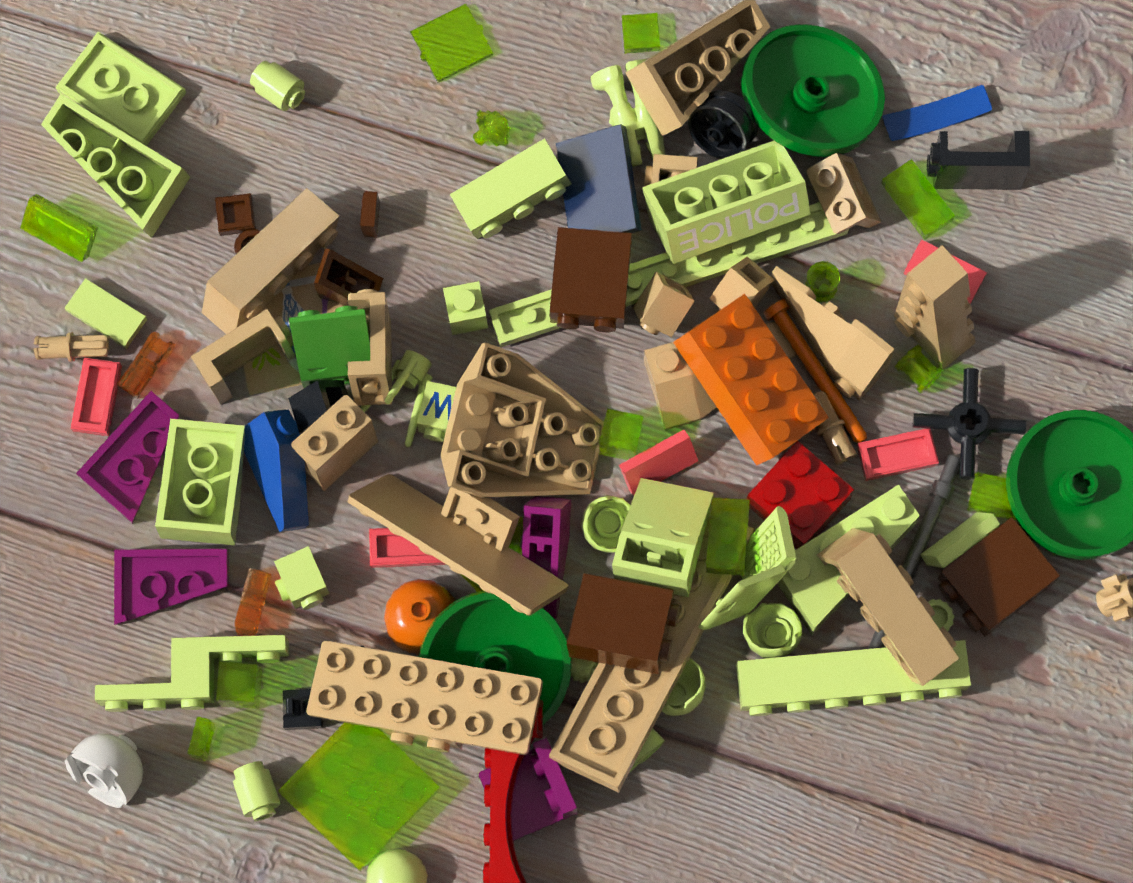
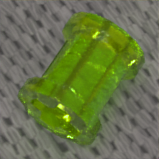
M826 261L817 262L810 267L807 272L805 285L816 295L815 301L818 303L829 302L835 297L840 281L839 271L835 265ZM824 278L829 280L828 285L825 283L820 287L816 285V279L818 281H822Z
M918 344L910 349L897 362L894 368L897 371H903L918 386L916 390L922 394L941 377L944 370L941 367L936 368L921 353L922 347Z

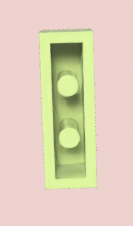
M544 138L451 193L450 196L472 234L477 239L482 236L489 238L500 232L504 223L513 218L519 220L534 211L533 206L545 199L552 201L566 192L565 188L571 185V182Z

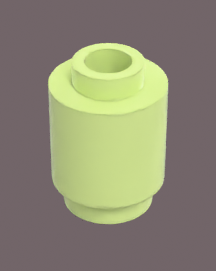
M266 60L261 62L251 75L250 84L255 87V92L282 111H287L290 108L295 109L304 99V81L276 62L270 63Z
M252 762L234 770L233 773L236 779L233 781L244 816L253 817L254 821H261L275 815V808L281 803L270 771L264 768L263 762Z

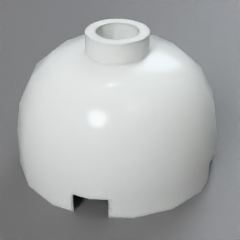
M100 733L86 737L65 760L68 772L78 784L84 779L89 785L94 787L88 791L91 796L115 808H121L123 804L126 805L142 783L144 773L141 758L136 752L137 746L124 735L117 737L112 734Z

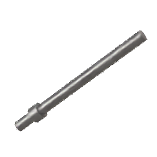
M954 455L948 456L939 480H934L928 494L931 499L902 567L909 573L912 580L922 559L920 554L926 550L944 504L950 502L955 490L952 485L960 468V458ZM883 630L880 632L875 631L868 649L885 647L881 641V638L886 635Z

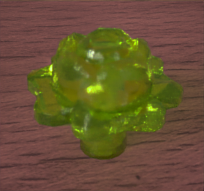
M479 110L476 113L478 117L476 123L479 125V130L473 134L475 142L480 146H483L488 141L497 147L499 145L507 146L509 144L507 139L509 137L508 132L511 128L508 126L506 117L500 115L498 111L491 112L487 110L483 112Z

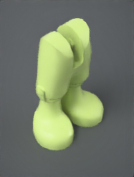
M647 59L634 60L626 63V72ZM610 66L594 73L591 76L592 87L597 91H606L613 104L610 110L609 123L612 126L622 124L627 129L632 167L642 164L640 144L638 145L637 142L639 140H647L646 146L652 161L654 154L665 155L664 137L632 84L635 108H632L628 102L621 66Z

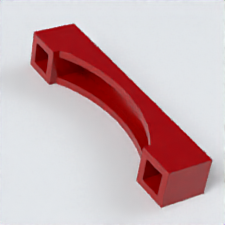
M539 700L530 746L535 738H543V700ZM485 748L484 759L485 768L491 769L490 784L485 785L484 804L485 807H490V823H485L483 837L484 845L490 846L489 862H484L483 882L527 883L517 859L512 833L514 787L525 755Z

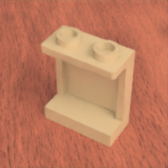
M364 289L357 293L348 294L349 306H356L358 309H365L370 327V361L348 362V379L354 402L357 405L386 404L384 400L392 388L391 319L385 292Z
M268 309L192 355L191 358L218 402L222 405L233 398L223 378L274 346H279L289 361L295 358V355L291 349L294 344L289 328L280 315L274 319Z
M344 395L297 437L291 445L305 461L306 473L325 491L377 444L378 439L372 420L348 395Z

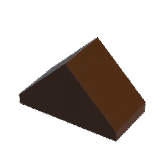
M325 249L314 285L319 298L349 306L348 294L357 293L364 289H372L379 292L384 278L331 249Z

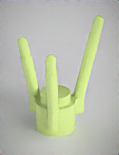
M406 350L402 359L396 360L392 367V381L394 379L396 381L384 400L386 404H390L402 386L414 389L417 384L419 385L407 430L406 447L412 445L416 433L417 420L427 381L431 382L433 379L428 374L432 365L431 362L421 354L411 350ZM361 405L360 409L365 413L371 405Z

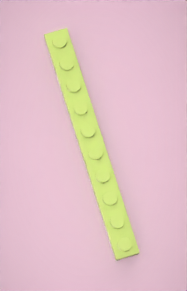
M818 202L809 205L811 215L674 264L667 252L631 263L626 306L636 304L655 272L688 287L726 274L733 265L745 257H749L754 263L758 264L847 235L849 229L840 234L834 233L821 203ZM552 289L489 310L500 347L559 329L557 323H550L549 312Z

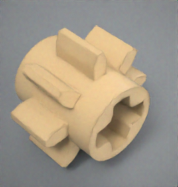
M1115 574L1102 579L1101 582L1104 589L1096 593V602L1101 613L1106 617L1113 616L1115 622L1133 618V578L1127 579L1126 574L1119 576Z

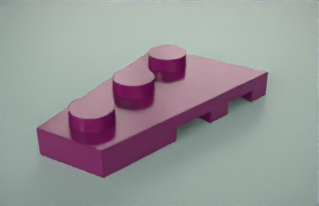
M152 391L148 393L76 473L80 479L132 524L166 449L170 419H179V414Z
M229 549L114 550V625L229 587Z

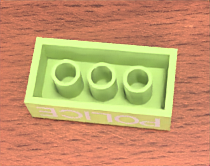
M776 141L762 144L642 187L649 220L673 264L811 215L806 182L785 147Z

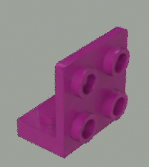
M547 737L533 743L534 749L525 755L517 775L512 800L513 841L578 814L576 804L558 762L549 758L552 749ZM491 769L479 772V778L484 789L486 784H490Z

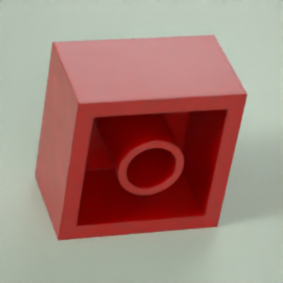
M797 440L747 495L746 505L764 521L777 506L782 507L788 516L794 547L798 549L817 537L851 500L854 489Z

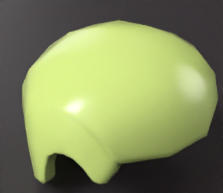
M609 495L592 501L584 510L581 521L584 539L594 549L605 553L616 552L621 529L630 504L623 498Z
M761 603L752 613L745 615L743 635L750 649L762 658L785 657L800 643L802 624L795 611L784 604Z
M689 658L661 711L666 715L680 716L689 714L703 700L706 688L705 677L701 666L691 658Z
M392 849L374 858L367 869L366 883H427L428 875L422 860L415 854L406 850Z

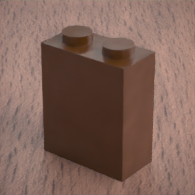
M558 227L549 312L550 323H557V327L563 329H577L579 325L594 326V330L606 333L615 332L616 328L624 329L632 233Z
M1011 517L944 568L937 579L941 582L938 587L944 597L951 603L956 601L965 612L962 614V617L970 629L975 633L980 631L986 637L1051 587L1060 575Z
M584 573L567 640L569 657L659 674L661 663H668L670 658L672 640L667 639L670 626H677L680 613V605L675 604L674 590Z

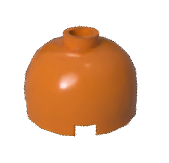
M416 579L405 582L392 593L386 604L384 621L389 637L398 648L419 655L423 638L434 619L456 600L447 588L432 580Z

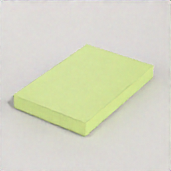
M97 32L55 87L58 93L145 146L148 145L187 93L185 88L100 32Z

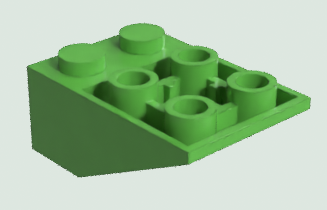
M342 306L336 308L333 313L320 314V311L306 310L299 312L298 317L289 318L303 388L317 380H344L345 386L350 385L348 362L370 361V327L365 309H358L356 306Z

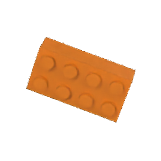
M746 294L730 302L673 342L756 466L774 458L829 418Z

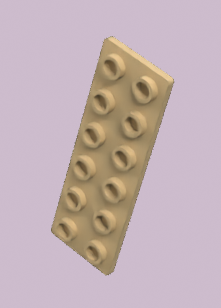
M387 474L349 495L347 502L356 507L361 514L375 519L386 526L393 534L402 536L418 546L423 553L432 555L442 561L453 572L466 576L477 583L485 592L494 594L510 604L517 612L530 616L566 593L569 585L509 548L520 516L491 498H480L450 488L444 506L392 474Z
M323 641L306 713L313 717L379 728L391 736V742L412 746L413 740L427 742L428 749L440 752H449L450 747L462 749V745L466 744L527 755L543 681L535 677Z

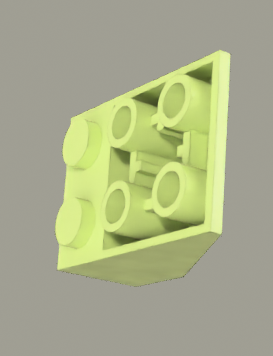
M641 478L619 536L612 563L614 579L674 590V595L689 597L714 493Z

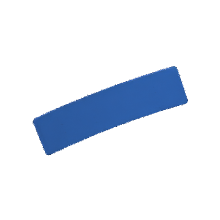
M979 85L938 101L885 114L882 118L890 140L896 141L974 118L991 111L992 106L984 85Z

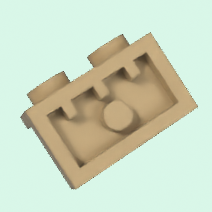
M835 153L807 169L808 177L834 233L840 234L855 225L871 228L881 222L852 157Z

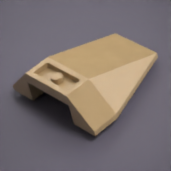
M486 342L482 343L457 383L440 455L448 487L480 498L588 495L591 492L606 423L519 354Z

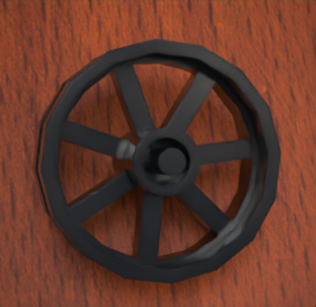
M723 90L710 92L709 97L692 112L688 120L689 131L696 144L706 153L719 159L745 151L757 136L759 128L755 122L751 106L740 96ZM737 136L742 137L743 141H739Z

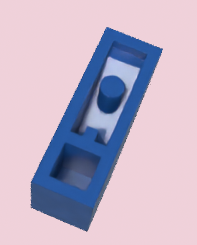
M289 409L263 412L245 425L244 453L279 532L299 530L309 526L305 461L291 445L300 436V433Z

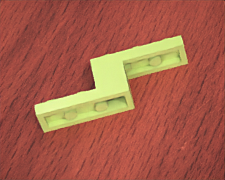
M286 635L171 638V683L95 685V701L100 706H105V711L109 712L128 711V705H143V710L147 711L166 710V704H181V709L185 710L204 709V703H214V658H219V663L222 664L242 663V658L257 657V662L276 663L280 661V657L289 656V640Z

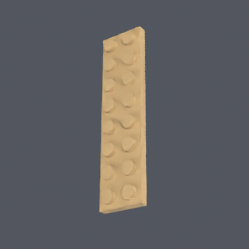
M710 509L689 597L674 595L675 604L680 605V613L677 626H670L667 639L672 640L668 663H661L659 674L598 663L549 754L550 759L619 793L704 631L699 629L698 626L717 606L716 602L721 599L745 554L750 536L754 533V528Z

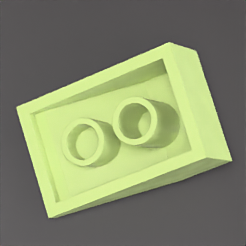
M170 419L155 523L161 539L235 545L240 511L245 425Z

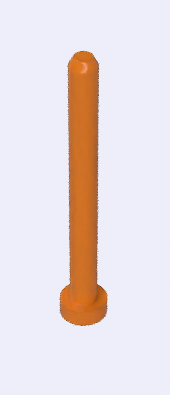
M782 299L771 305L763 312L767 320H775L819 389L826 393L838 418L844 420V427L854 442L860 443L867 439L866 431L786 312L790 308L786 300Z

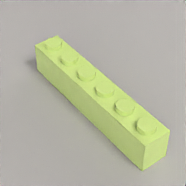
M966 640L955 641L956 646L953 650L959 659L924 686L910 680L886 647L737 661L736 672L740 710H749L750 716H765L773 714L772 708L787 707L788 713L810 711V705L825 703L826 709H841L848 707V701L863 700L864 706L886 704V698L901 696V702L924 700V694L939 693V699L961 697L962 691L967 690L971 686Z

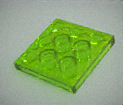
M344 722L278 792L361 872L441 788L394 742H391L379 728Z

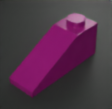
M534 496L524 505L522 556L563 580L570 537L571 499ZM560 597L543 607L554 619L558 617Z

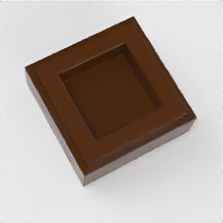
M365 191L363 193L360 227L364 237L377 238L380 211L378 192Z
M251 193L215 198L220 236L240 234L246 230L256 229Z

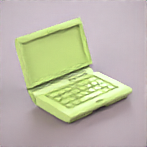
M777 506L750 536L745 554L739 563L742 580L724 598L716 602L717 606L698 626L699 629H711L750 613L796 563L797 559L786 511L782 507Z

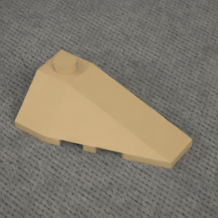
M776 266L771 274V277L775 280L772 283L773 288L780 299H785L790 306L788 309L789 313L830 377L835 381L834 385L838 391L848 398L854 396L860 401L888 369L894 348L857 319L851 324L845 321L844 317L839 313V308L830 301L828 303L823 302L822 304L815 301L816 295L809 287Z
M776 322L767 323V327L791 360L796 356L794 349ZM673 342L644 350V364L664 430L700 421L717 408Z

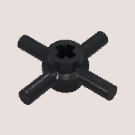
M976 368L964 369L963 402L956 405L949 415L913 413V428L948 430L951 438L961 444L959 478L963 480L975 479L976 445L982 443L989 433L1025 435L1026 420L991 418L986 408L978 404L979 370ZM965 418L973 419L972 424H976L973 430L966 429V423L963 424Z

